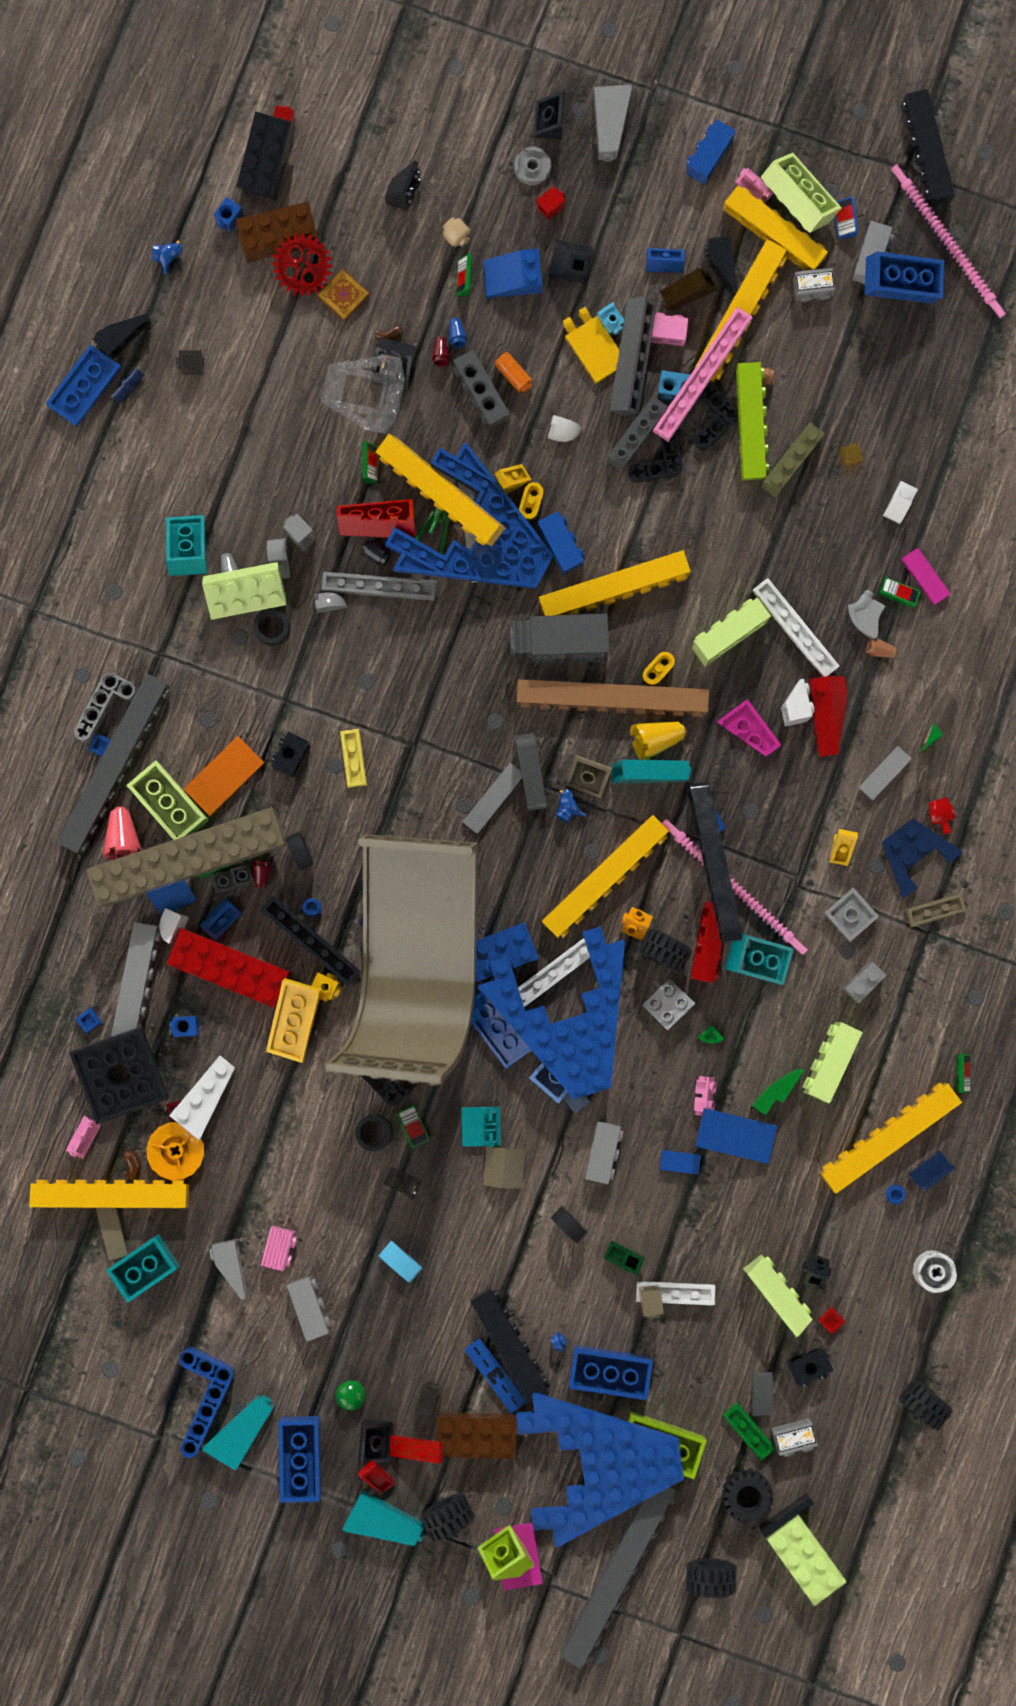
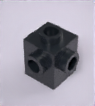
M811 1254L808 1261H804L802 1266V1272L804 1273L803 1284L823 1289L826 1280H829L832 1269L829 1268L830 1259Z

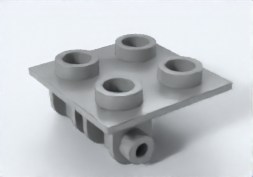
M669 979L642 1006L665 1029L669 1030L696 1003Z

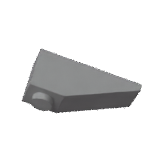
M233 1239L214 1243L211 1245L212 1249L209 1250L211 1260H214L216 1267L240 1299H246L248 1294L238 1240Z

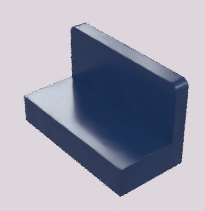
M937 1151L908 1174L919 1189L925 1191L955 1169V1167L949 1163L941 1151Z

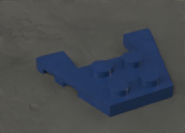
M913 818L882 841L902 898H905L918 888L906 871L935 848L947 863H950L963 853L960 849Z

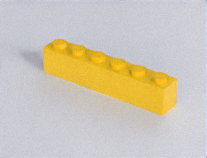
M738 185L725 201L723 210L765 242L768 239L787 249L785 257L804 271L817 270L825 260L828 252L822 244L815 243L807 233L799 231L791 221L783 219L779 212L768 208L763 200L756 199L747 188H742Z

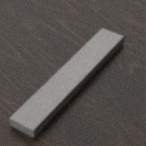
M323 572L322 592L435 601L437 582L432 580Z

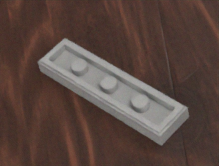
M509 763L462 823L478 834L522 780L521 771Z

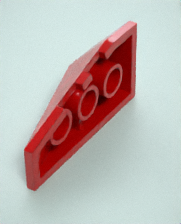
M827 676L809 679L807 682L810 689L809 701L814 706L812 718L819 757L838 755L848 696L845 677Z

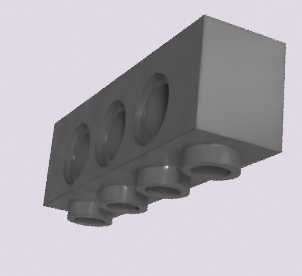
M474 350L454 359L453 372L457 378L460 377L463 381L461 385L465 393L471 395L472 399L470 401L474 409L480 411L481 415L479 417L483 425H488L491 430L510 420V413ZM468 372H474L476 374L473 378H469L466 376ZM477 388H483L485 392L482 394H478L475 392V390ZM486 404H492L494 405V408L491 410H487L484 408V406Z
M652 396L608 455L607 462L623 473L652 434L653 429L668 409V406Z

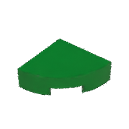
M710 1025L697 1037L702 1042L708 1044H716L724 1040L713 1025Z

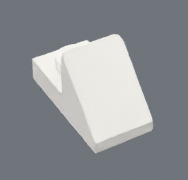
M900 481L883 516L900 524L911 506L918 489Z

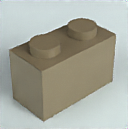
M659 1286L638 1287L643 1316H647L648 1319L659 1318V1315L664 1314Z

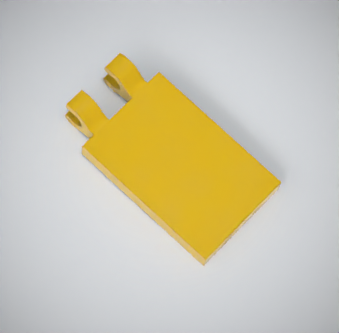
M584 307L579 310L578 314L584 322L582 326L576 329L570 317L563 321V326L569 333L565 336V339L595 384H598L616 372L619 348L599 318L596 316L592 319L587 308Z

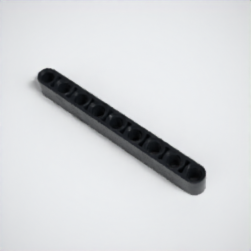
M708 782L688 784L689 801L721 943L742 940V928Z

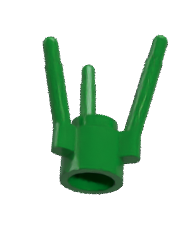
M435 506L434 511H431L428 519L416 535V540L420 538L431 520L433 523L429 530L430 535L433 533L436 525L444 523L440 554L444 555L450 518L447 516L449 514L447 511H441Z

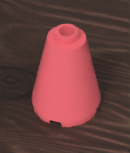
M116 807L110 812L103 848V858L105 859L107 856L108 861L142 851L130 811L126 810L125 807Z

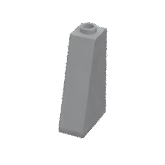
M631 85L594 87L593 96L599 160L612 161L618 157L631 97Z

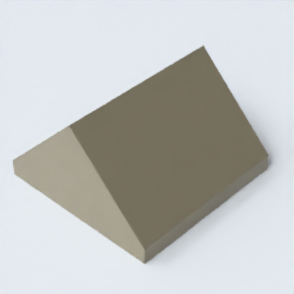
M576 755L565 786L601 798L612 768Z
M486 1147L483 1185L497 1188H522L525 1149Z

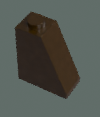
M697 268L660 291L662 295L660 299L665 308L674 311L716 292L717 288L710 274Z

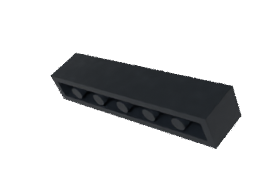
M928 89L907 93L903 102H901V109L906 114V128L911 134L910 144L915 149V163L920 168L919 178L920 182L924 184V198L928 201L929 207L950 203L955 196Z
M272 896L262 907L261 911L347 986H351L362 973L359 968L277 897Z
M490 1287L472 1297L470 1302L527 1403L530 1405L533 1403V1393L546 1396L549 1394L548 1387L551 1385L546 1376L542 1377L538 1370L541 1368L537 1360L531 1359L529 1355L531 1350L526 1341L522 1343L519 1338L521 1332L517 1325L511 1324L509 1320L511 1315L506 1307L502 1308L499 1302L502 1300L497 1290L493 1291Z

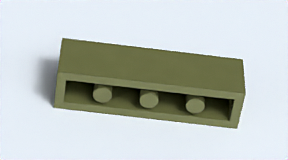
M809 422L763 481L761 487L776 498L816 448L825 433Z

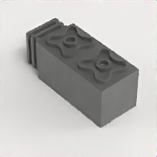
M607 614L532 616L530 620L512 621V625H510L511 655H513V659L531 658L532 661H536V664L566 663V660H574L575 663L602 662L608 658L609 654Z

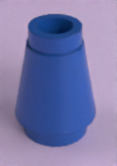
M453 318L449 321V343L452 344L453 348H462L467 344L468 338L461 320Z

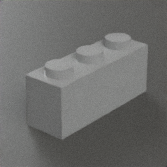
M873 221L870 222L852 278L853 281L865 284L866 257L877 251L886 252V247L891 245L894 236L891 234L892 227Z
M597 1121L585 1179L608 1184L609 1180L613 1181L615 1169H612L613 1161L617 1162L619 1150L616 1149L617 1142H621L623 1137V1131L620 1130L621 1126Z
M311 1275L288 1283L287 1288L306 1342L329 1334L332 1324L329 1316L325 1317L323 1311L325 1304L323 1298L318 1297L317 1290H319L316 1279H312Z

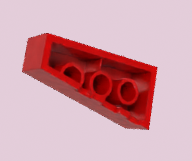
M413 499L337 506L339 533L342 536L389 537L395 527L416 539Z
M707 901L703 903L690 979L714 983L719 978L720 969L717 966L718 961L722 960L723 950L721 949L722 943L718 933L712 902Z

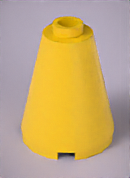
M679 722L641 723L632 725L630 734L631 736L634 735L635 738L632 745L637 757L640 760H649L682 741L686 735L684 725Z

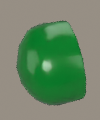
M352 1380L345 1381L339 1385L335 1394L337 1404L343 1410L348 1411L360 1408L364 1404L366 1397L364 1387L358 1381Z

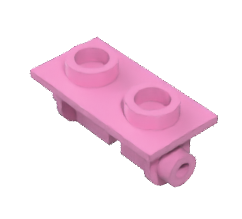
M748 167L740 172V176L735 181L740 187L747 188L756 199H761L765 203L774 194L765 185V182Z
M699 1076V1079L696 1080L695 1093L702 1094V1098L695 1097V1115H702L704 1108L715 1109V1102L713 1101V1093L716 1092L717 1087L716 1082H714L715 1077H707L706 1081L705 1076Z
M84 1116L66 1151L70 1152L69 1154L73 1157L77 1156L84 1159L101 1124H96L94 1120Z

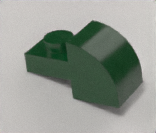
M611 1241L603 1259L638 1276L646 1257L619 1243Z

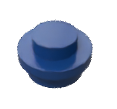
M315 898L307 899L303 904V912L308 917H317L322 911L320 901Z
M891 1185L887 1188L885 1195L888 1202L897 1205L904 1201L905 1191L901 1186Z
M556 1332L551 1337L552 1345L556 1351L563 1352L568 1345L567 1339L564 1334L561 1335L560 1332Z

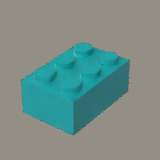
M158 1234L106 1271L128 1303L181 1266Z

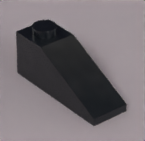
M730 236L708 238L707 244L704 246V256L708 257L709 265L730 295L735 297L738 292L731 238Z
M142 314L108 325L95 333L93 341L106 356L113 360L152 321L147 314Z

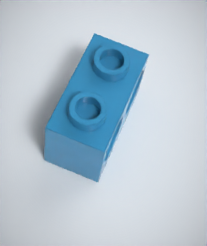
M662 370L657 398L664 402H672L690 375ZM664 385H671L673 390H665Z

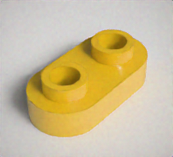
M536 482L529 483L525 487L519 511L528 521L533 520L537 516L543 497V488ZM536 491L537 495L532 496L530 493ZM531 509L532 513L527 514L525 513V510Z
M669 652L658 654L644 670L643 681L650 686L657 685L673 668L675 663L673 655ZM664 659L668 661V665L666 666L662 665L661 661ZM651 673L655 675L653 680L648 677Z

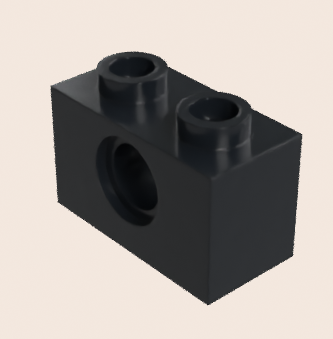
M288 731L287 735H283L279 742V745H281L279 751H275L271 758V766L294 778L310 746V742ZM288 749L294 750L293 757L285 758V752Z
M822 1346L786 1361L797 1386L801 1385V1387L810 1385L812 1380L816 1378H827L833 1372L828 1356ZM808 1364H815L814 1371L806 1372Z

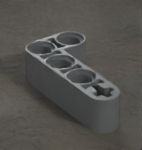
M528 733L514 736L528 812L546 809L547 803L534 734Z

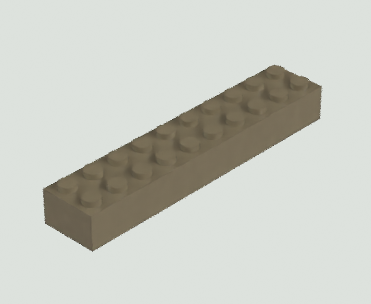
M271 807L86 870L97 905L103 908L287 845L276 811Z

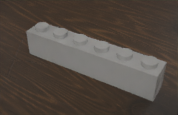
M137 922L133 924L111 1036L140 1027L142 1018L146 1016L147 1007H144L145 1000L149 999L150 996L148 985L149 980H152L154 976L152 965L158 956L156 945L161 940L158 926Z

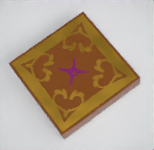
M343 268L317 294V297L344 322L370 296V293Z

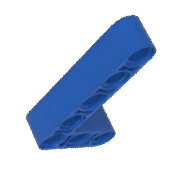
M189 1347L180 1354L179 1362L181 1366L211 1380L181 1445L183 1456L192 1458L201 1449L232 1382L235 1371L230 1364L196 1348ZM186 1353H191L193 1355V1362L186 1361ZM203 1362H209L212 1366L211 1370H205L202 1365ZM221 1370L228 1371V1379H224L221 1377ZM218 1388L221 1391V1396H214L212 1389ZM204 1406H209L212 1409L211 1415L204 1413ZM195 1425H202L204 1432L198 1433L195 1430ZM187 1443H193L196 1448L195 1451L188 1450Z

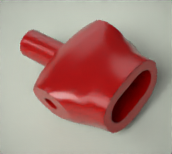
M948 797L929 802L931 823L941 824L944 835L952 833L949 821L955 819L956 814Z

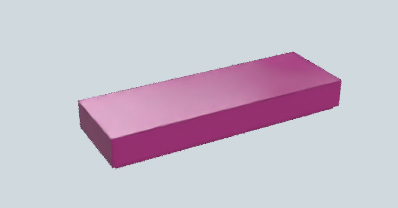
M918 548L901 559L933 605H936L950 595L948 589Z

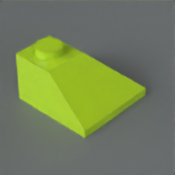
M510 1525L477 1547L493 1580L519 1577L535 1566L527 1549Z

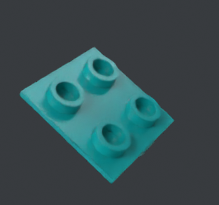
M500 1107L461 1108L462 1147L501 1146Z

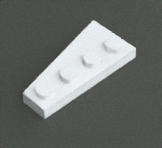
M219 1056L169 1115L199 1141L235 1067Z

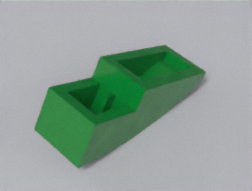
M797 1068L776 1079L757 1096L751 1106L766 1115L775 1100L784 1103L804 1070Z

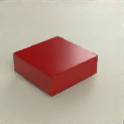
M830 1307L817 1319L831 1335L846 1322L833 1307Z

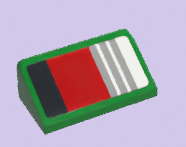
M467 254L458 260L456 296H470L471 254Z
M363 441V481L365 483H378L379 455L376 453L378 446L367 441Z
M885 577L878 595L914 609L921 591Z
M933 724L926 731L919 749L920 752L925 751L943 736V733L936 724Z
M956 1054V1092L970 1093L971 1055Z
M415 1105L397 1112L411 1148L430 1140Z

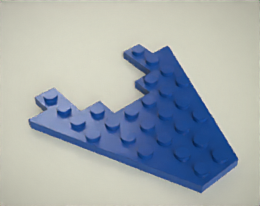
M533 1393L532 1395L535 1411L519 1412L516 1414L519 1435L557 1431L560 1450L580 1449L585 1485L567 1486L566 1491L569 1505L532 1508L531 1510L533 1530L553 1529L556 1547L565 1544L684 1479L678 1437L539 1393Z

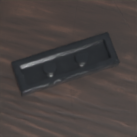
M805 1493L759 1526L764 1537H768L813 1505L810 1496Z

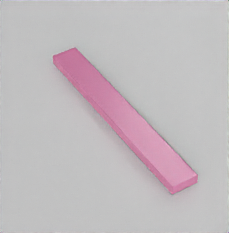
M738 307L735 309L653 429L654 433L669 442L753 318L751 315Z

